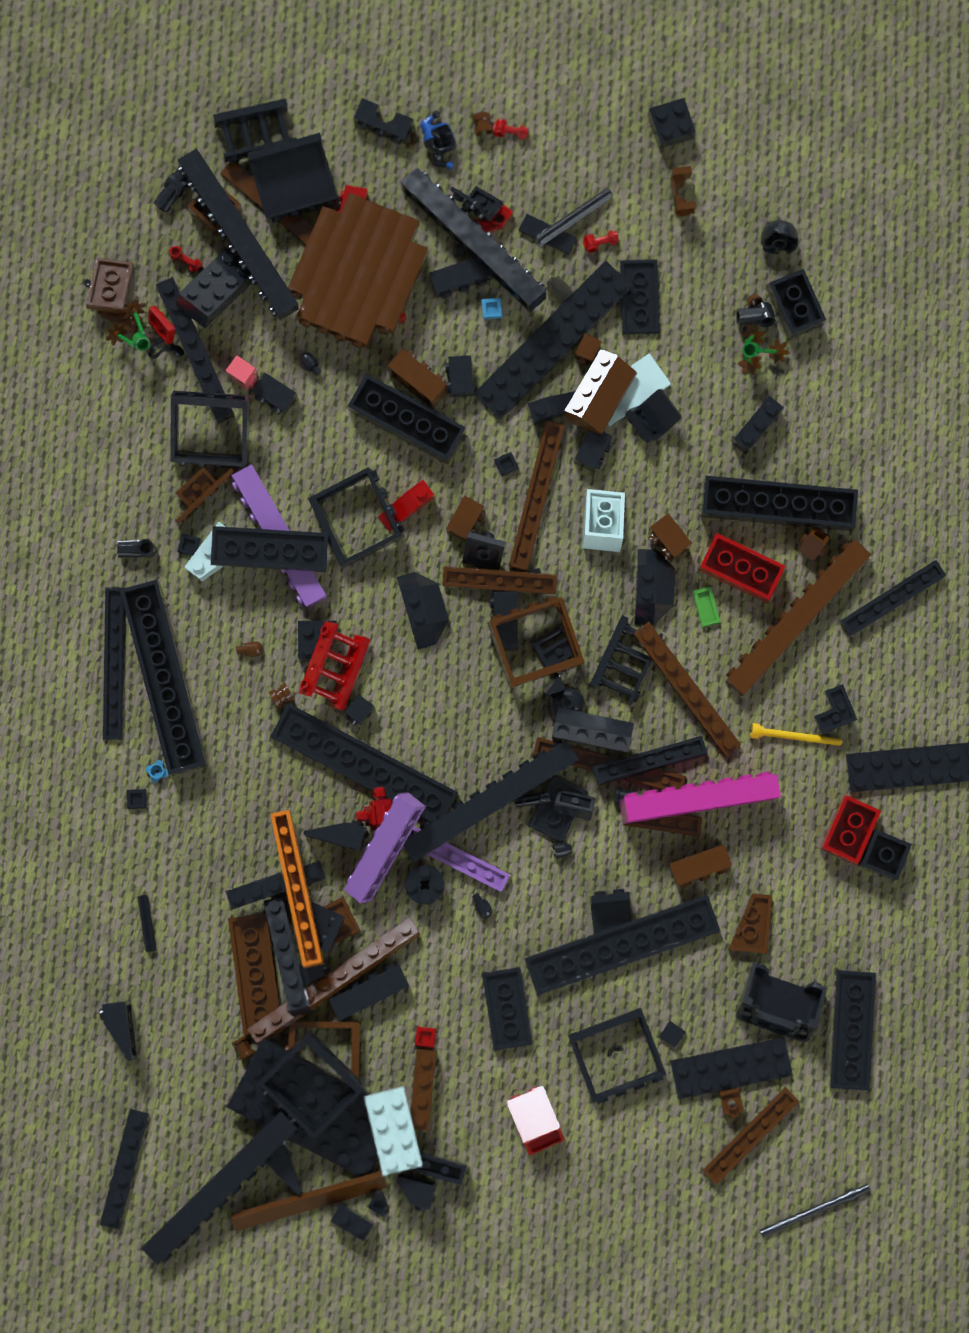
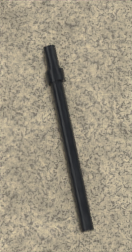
M865 1184L854 1190L853 1188L846 1190V1193L760 1229L762 1237H765L846 1201H854L858 1196L870 1192V1187L868 1184Z

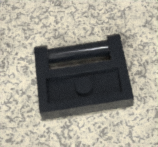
M561 623L558 624L557 628L537 640L533 639L530 641L545 667L563 662L572 656L566 636L545 650H542L540 647L561 633L565 636Z

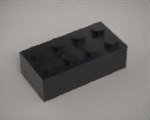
M226 248L179 292L176 306L203 328H206L251 285L248 279L249 273L246 269L242 270L238 264L239 258Z

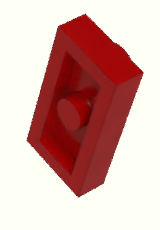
M156 306L149 307L148 323L167 345L174 343V334L176 333L174 325L166 319L164 313Z

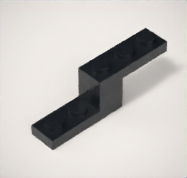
M320 860L303 866L307 885L326 879ZM280 872L225 892L231 910L269 897L272 898L287 893L283 873Z

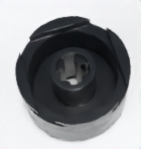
M422 865L414 868L408 874L405 886L407 894L413 901L418 904L429 905L441 898L445 882L443 876L436 868ZM422 880L424 882H426L427 880L430 881V883L428 884L430 888L428 890L426 888L423 890L421 889Z

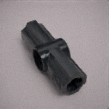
M178 170L174 174L171 173L164 183L163 190L154 201V205L168 213L178 197L183 196L181 194L185 188H188L187 183L189 181L187 178L182 177Z

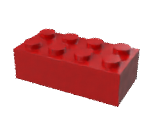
M716 533L698 571L768 603L786 566Z

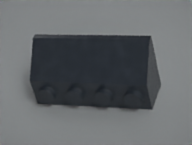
M558 707L552 739L567 740L576 744L627 754L634 723Z

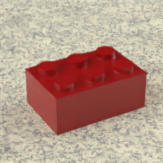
M848 795L842 796L820 849L854 865L858 864L881 810Z

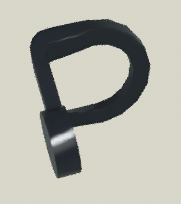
M159 337L152 344L148 353L149 358L153 360L158 358L163 352H173L175 356L180 358L184 355V350L181 346H174L171 343L168 344L171 348H162L154 355L155 348L163 342V339Z

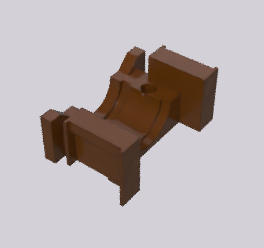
M691 166L672 168L671 184L675 217L695 214L696 201L687 202L686 199H682L677 195V190L683 188L684 181L691 179Z

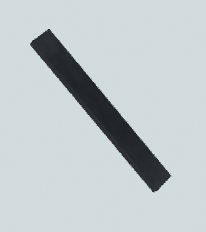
M105 587L103 740H123L125 607L120 589L124 587Z

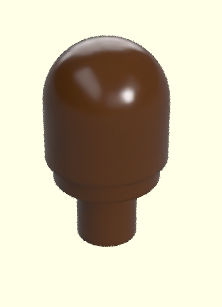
M257 641L247 642L245 646L236 647L237 654H245L248 657H257L262 654L263 646Z

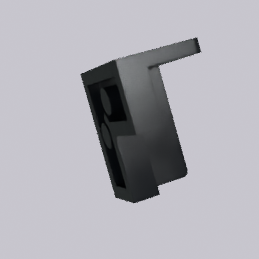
M843 684L824 691L831 710L814 716L819 729V735L858 720Z

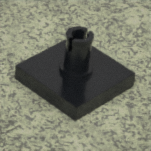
M469 532L462 563L483 569L500 570L506 542L494 539L495 536L491 532H485L483 535Z

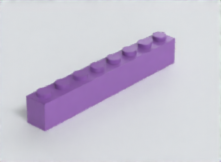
M252 464L233 474L234 481L231 483L236 492L241 491L244 496L240 499L245 508L250 507L253 512L250 516L254 524L259 523L262 529L289 531ZM281 570L283 574L287 572L290 578L287 582L291 589L294 590L296 588L299 594L296 598L301 607L305 605L308 609L327 598L313 571Z

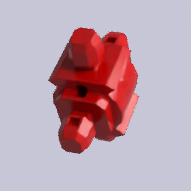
M384 787L374 788L373 797H375V800L369 801V806H365L364 811L355 813V820L365 822V826H371L372 830H376L381 826L384 815L393 805L392 799H385L386 792Z

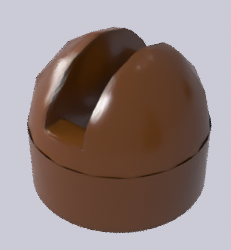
M757 294L749 295L747 298L749 308L763 303V299Z

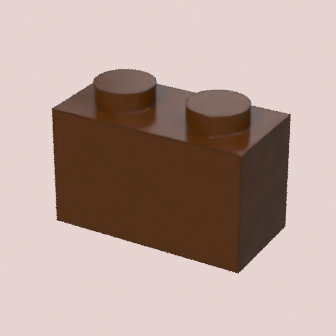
M464 496L448 523L446 531L466 542L468 533H476L475 525L477 522L481 523L486 515L484 512L485 506Z

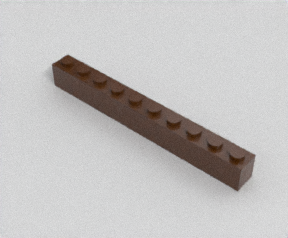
M855 539L852 543L847 541L840 549L843 551L839 557L835 555L828 562L830 567L826 571L822 569L815 576L817 581L813 585L809 583L804 588L803 592L805 594L801 599L798 597L794 599L790 604L791 610L788 613L784 611L777 618L779 623L775 627L771 625L764 632L767 636L762 641L758 639L752 646L754 650L750 655L747 653L743 655L739 660L740 666L737 669L733 667L726 674L728 679L725 682L742 697L872 555Z

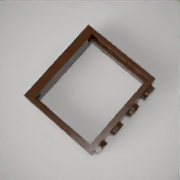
M556 596L545 599L546 602L538 604V602L531 603L524 610L520 608L510 610V614L502 616V613L491 617L492 620L487 623L509 688L585 663L562 597L558 599ZM556 607L573 659L514 678L496 626Z
M295 1021L285 1028V1036L289 1037V1045H285L287 1050L295 1044L296 1028H352L351 1071L359 1078L360 1022Z

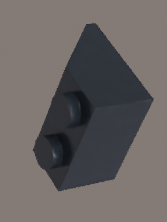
M399 1174L397 1182L410 1205L415 1206L414 1210L426 1212V1209L430 1210L437 1183Z

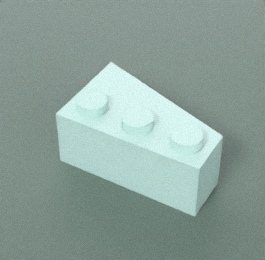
M220 522L216 524V526L226 527ZM212 531L184 567L200 581L205 580L223 567L210 565Z

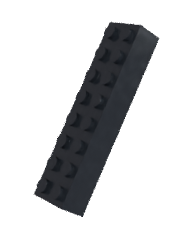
M705 476L701 517L812 528L816 526L822 529L853 531L856 527L858 490Z

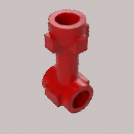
M497 119L494 122L493 134L496 137H504L505 133L518 135V139L523 140V138L527 139L529 128L525 125H521L520 128L507 126L506 120Z
M612 230L608 231V235L595 238L593 234L583 237V246L587 253L597 251L598 245L610 242L612 246L619 242L617 231L613 232Z
M173 246L169 249L170 258L173 261L180 260L190 266L189 271L192 273H198L202 268L203 264L198 258L193 260L183 254L181 247Z

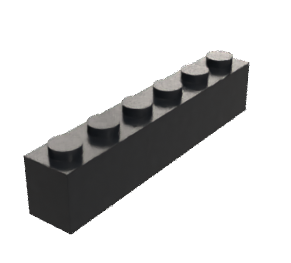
M283 896L264 900L288 1010L292 1017L312 1012L286 902Z

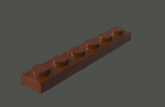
M452 566L443 567L442 586L557 594L558 574Z
M784 1087L702 1171L717 1185L800 1101Z

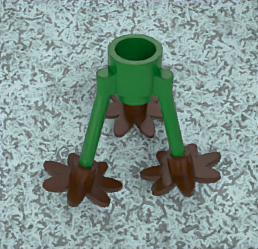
M136 299L133 304L126 302L127 307L122 308L121 311L126 312L125 318L131 315L135 318L138 332L132 333L133 338L129 340L124 336L127 334V331L123 330L124 323L118 326L114 322L113 329L107 328L109 335L106 337V341L111 340L113 346L117 340L120 343L124 341L131 348L136 347L139 351H145L153 344L151 338H154L156 334L149 333L150 326L143 330L138 314L145 313L141 308L146 304H139V300Z
M759 324L754 329L747 325L748 332H741V335L747 337L742 348V358L744 361L738 362L739 366H744L743 374L749 370L751 375H754V368H762L757 363L762 358L758 356L759 353H770L768 354L769 358L774 357V364H777L779 359L781 362H785L784 355L790 353L788 350H784L787 343L783 342L780 345L778 339L775 341V346L769 345L770 349L760 348L756 341L763 344L764 341L760 337L765 335L766 332L759 331Z

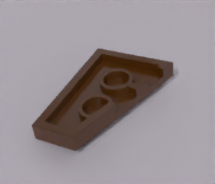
M754 893L751 895L728 950L767 954L772 895Z

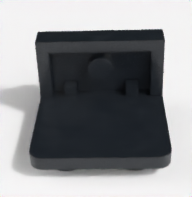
M475 186L469 196L454 187L449 189L453 193L452 197L457 202L462 203L461 207L469 213L473 211V214L480 220L485 218L491 221L504 204L500 199Z
M662 389L656 390L642 404L629 409L625 413L630 424L637 429L640 438L647 444L658 440L682 419L681 414Z
M615 889L613 894L597 891L594 892V896H589L594 934L631 921L630 894L625 892L624 889Z

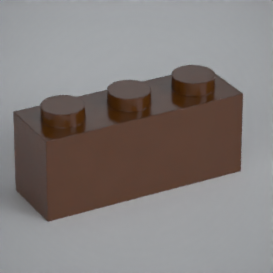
M724 844L668 864L676 886L681 885V888L693 885L692 880L698 878L700 882L710 879V874L717 872L718 875L729 872L728 868L732 866Z

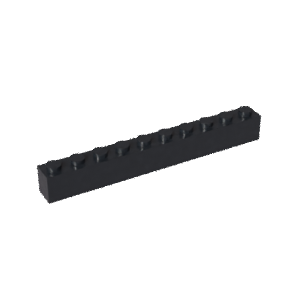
M196 148L179 158L178 172L189 181L187 185L191 192H196L199 196L197 200L202 208L206 207L209 212L207 214L212 224L216 223L219 227L217 229L222 239H227L229 243L227 246L230 252L238 256V264L243 271L246 269L249 273L248 279L253 286L256 285L260 290L258 294L262 301H267L270 305L268 309L273 317L277 316L280 321L299 310L298 302L198 149Z
M416 168L401 181L402 191L529 313L547 298L544 284L540 281L537 282L528 269L524 270L517 258L511 257L502 244L498 245L489 232L483 231L479 222L475 219L472 220L464 208H459L455 200L450 195L447 196L439 184H434L425 171L422 172Z
M561 739L551 745L553 749L548 752L542 750L535 755L536 759L532 762L526 760L518 765L519 770L514 773L510 770L502 775L503 780L498 783L495 780L485 786L487 789L482 793L479 790L469 796V801L465 803L463 801L458 802L452 806L454 810L448 814L444 811L436 816L437 820L430 823L428 821L420 826L421 830L415 834L412 831L403 845L412 861L416 862L577 762L579 759L568 741L562 742Z
M282 1109L166 1222L141 1249L156 1265L162 1261L166 1263L173 1256L171 1252L175 1248L179 1250L187 1242L185 1238L189 1234L193 1236L200 1230L199 1224L203 1220L207 1223L215 1215L213 1211L217 1207L221 1209L229 1201L227 1197L231 1193L235 1195L241 1190L242 1186L240 1184L245 1179L249 1182L257 1174L255 1170L259 1166L263 1168L270 1161L269 1156L273 1152L277 1154L284 1147L282 1143L287 1138L291 1141L299 1133L296 1129L300 1125L297 1122L293 1123L287 1117V1112Z

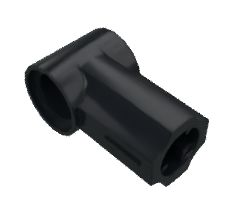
M769 302L760 303L752 308L736 310V321L739 326L759 324L761 327L766 328L774 325L776 322L772 305Z
M149 539L118 541V558L145 557L149 559L156 555L157 547ZM151 545L150 552L143 553L144 546Z

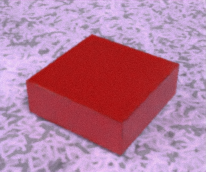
M417 1026L415 1046L434 1048L436 1028Z

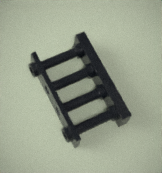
M286 98L213 114L214 127L222 129L228 151L223 153L224 163L234 164L241 159L248 158L247 153L297 139V137H289L284 119V114L288 109ZM272 115L277 118L282 140L271 142L265 120L268 116ZM254 119L259 122L264 144L253 146L247 124L248 121ZM238 123L241 127L246 148L235 151L229 126Z
M622 615L589 686L594 689L598 685L606 686L629 697L630 699L627 704L631 705L633 701L637 702L641 694L638 689L652 659L648 655L622 644V641L619 640L621 634L626 635L627 633L634 637L633 633L637 631V629L630 627V624L627 623L629 618ZM613 651H621L645 662L642 673L615 662L611 658ZM612 668L638 680L634 690H630L607 679L603 675L605 669Z

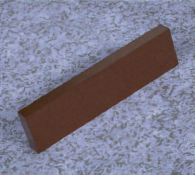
M676 815L626 823L623 826L700 837L702 817Z

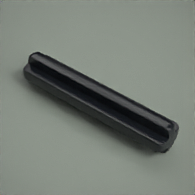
M140 895L137 899L145 951L153 952L156 951L149 898L148 895Z

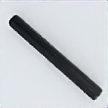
M609 188L604 189L537 235L535 242L539 246L544 245L611 199L613 193Z

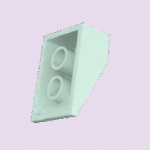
M587 489L582 548L620 552L623 541L625 493Z

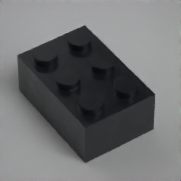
M804 269L768 284L767 291L788 339L824 326L826 322L825 315Z

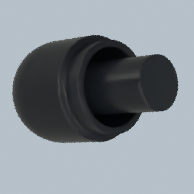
M309 352L303 353L299 359L300 364L306 371H312L315 376L320 375L322 371L318 368L319 363L317 359Z
M479 893L474 894L472 898L476 903L474 909L477 914L483 919L489 918L493 913L488 900L482 899Z

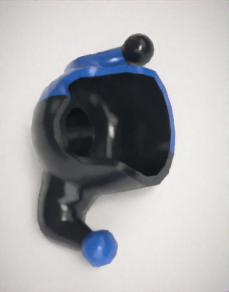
M433 111L432 115L424 119L420 124L424 133V146L430 152L432 163L436 168L451 170L454 164L451 161H443L442 157L445 153L456 148L455 137L448 123L432 125L434 119L440 117L439 111Z

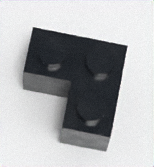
M336 620L327 621L338 624ZM298 621V660L300 662L311 660L325 621Z

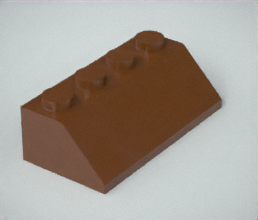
M600 350L565 409L568 421L602 435L635 379L637 371L617 355Z

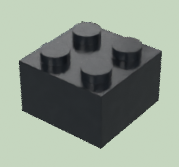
M685 98L649 108L648 118L659 149L695 138L696 130Z
M875 829L872 831L858 866L896 881L899 879L912 844Z

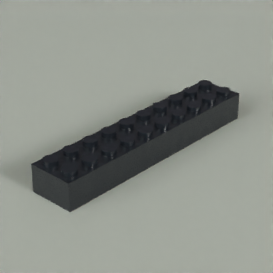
M156 579L120 589L168 775L174 776L207 767L208 763L161 584Z

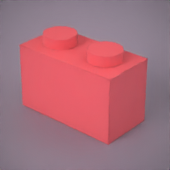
M237 355L226 369L229 379L246 391L250 388L254 389L259 381L256 368Z

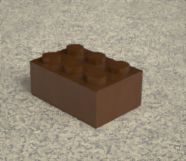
M401 349L388 365L389 375L434 409L447 393L446 380L437 373L435 375L432 373L430 366L425 362L420 363L417 361L416 355L410 350L406 352L404 349Z

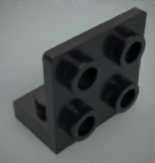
M311 902L321 949L330 953L346 917Z

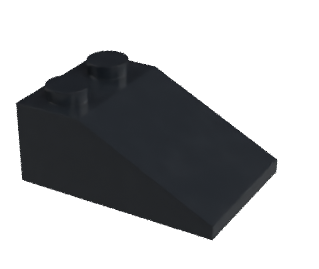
M352 820L351 823L345 822L306 830L303 832V835L362 851L367 828L364 827L362 822Z
M131 1001L102 1004V1008L99 1009L100 1020H104V1025L128 1061L136 1060L137 1053Z

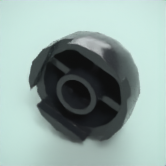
M779 219L768 223L761 233L763 250L768 254H778L775 251L777 249L779 251H788L787 254L792 253L798 247L797 229L792 223Z
M564 686L565 689L563 691L550 695L547 708L554 720L556 719L558 707L585 712V699L579 690L574 687Z

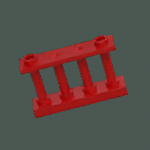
M325 621L298 693L312 697L313 693L330 700L328 703L329 707L344 711L371 639L359 635H354L352 639L337 632L338 624ZM333 639L350 646L346 656L330 650ZM326 657L343 663L340 674L323 668ZM320 675L336 681L333 692L316 686Z

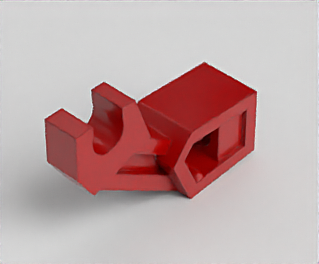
M503 204L491 221H477L483 231L491 233L503 229L512 217L513 211ZM498 215L504 219L501 223L493 220H496Z

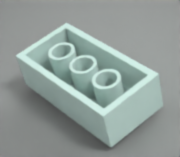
M404 1086L366 1095L365 1101L383 1176L422 1166Z

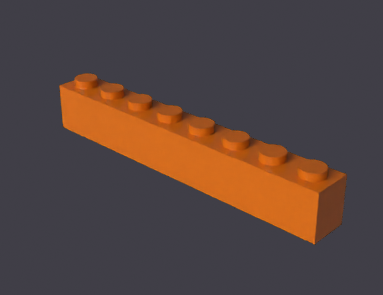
M290 810L272 813L270 816L302 965L304 968L322 965L324 960L292 813Z

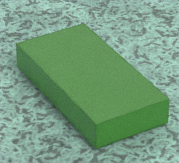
M711 586L693 590L701 627L720 624Z

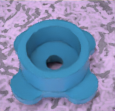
M157 760L156 763L146 767V772L149 773L151 781L157 783L162 777L166 778L168 776V772L163 767L161 760Z

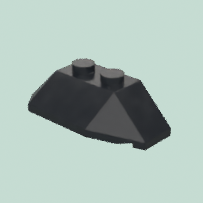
M638 549L634 624L645 625L647 622H650L651 625H654L674 607L675 567L668 560L666 561L657 550Z
M416 572L397 577L417 649L436 645L449 621L439 584Z

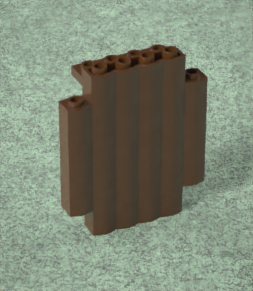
M349 193L341 213L327 207H322L288 286L295 299L301 300L303 298L296 316L299 324L308 328L313 326L317 328L318 332L325 335L330 333L337 340L343 342L345 340L350 341L353 346L360 349L362 347L368 348L369 345H372L374 340L373 334L376 328L382 334L388 335L390 333L394 335L428 255V248L413 242L420 226L419 221Z

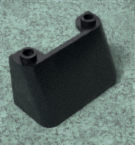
M753 962L737 1007L736 1018L742 1022L797 1041H809L818 1027L827 987L817 982L807 984L805 988L769 976L770 971L766 965Z

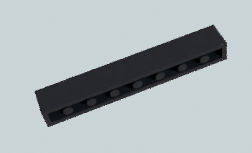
M171 277L157 283V289L203 392L225 394L192 318L176 306L180 291L174 278ZM210 406L218 424L235 417L232 408Z

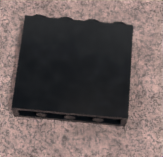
M320 133L247 153L267 222L276 223L282 221V217L286 216L290 218L297 217L303 211L311 213L319 210L318 207L324 205L327 208L332 207L339 201V195H337Z

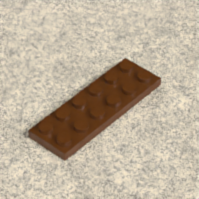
M266 913L228 918L243 1035L250 1034L247 1030L249 1027L280 1007Z

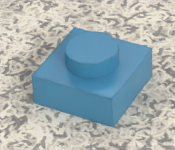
M501 298L482 299L483 320L502 318Z

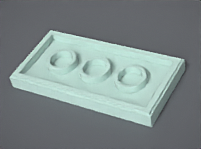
M650 353L630 366L637 371V375L608 423V427L626 416L625 413L629 409L642 404L656 390H664L671 385Z

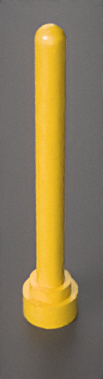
M752 723L751 725L752 733H750V738L754 739L768 736L837 746L843 743L841 738L766 729L758 723Z

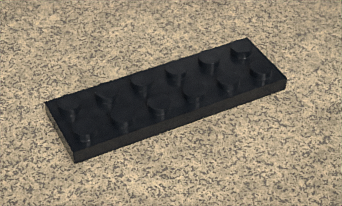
M213 526L210 565L326 572L328 533Z
M836 970L829 1088L870 1091L876 973Z
M785 1037L670 1060L678 1099L793 1076Z

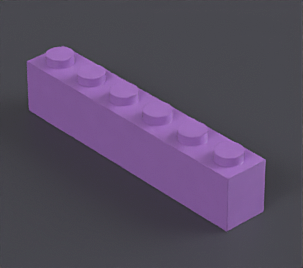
M410 793L398 794L393 799V805L384 815L381 826L374 832L373 840L366 846L365 854L357 862L354 873L347 880L344 890L359 903L371 902L426 807Z

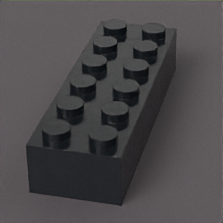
M365 374L347 406L349 412L447 465L466 434V427L368 374Z

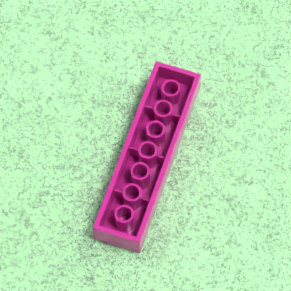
M771 771L759 773L753 778L752 774L743 775L733 781V777L721 779L716 784H714V780L702 782L697 787L693 783L683 785L678 790L674 786L664 788L659 793H657V789L645 791L640 796H638V792L626 794L619 803L623 824L769 801L781 797L777 774L771 775Z

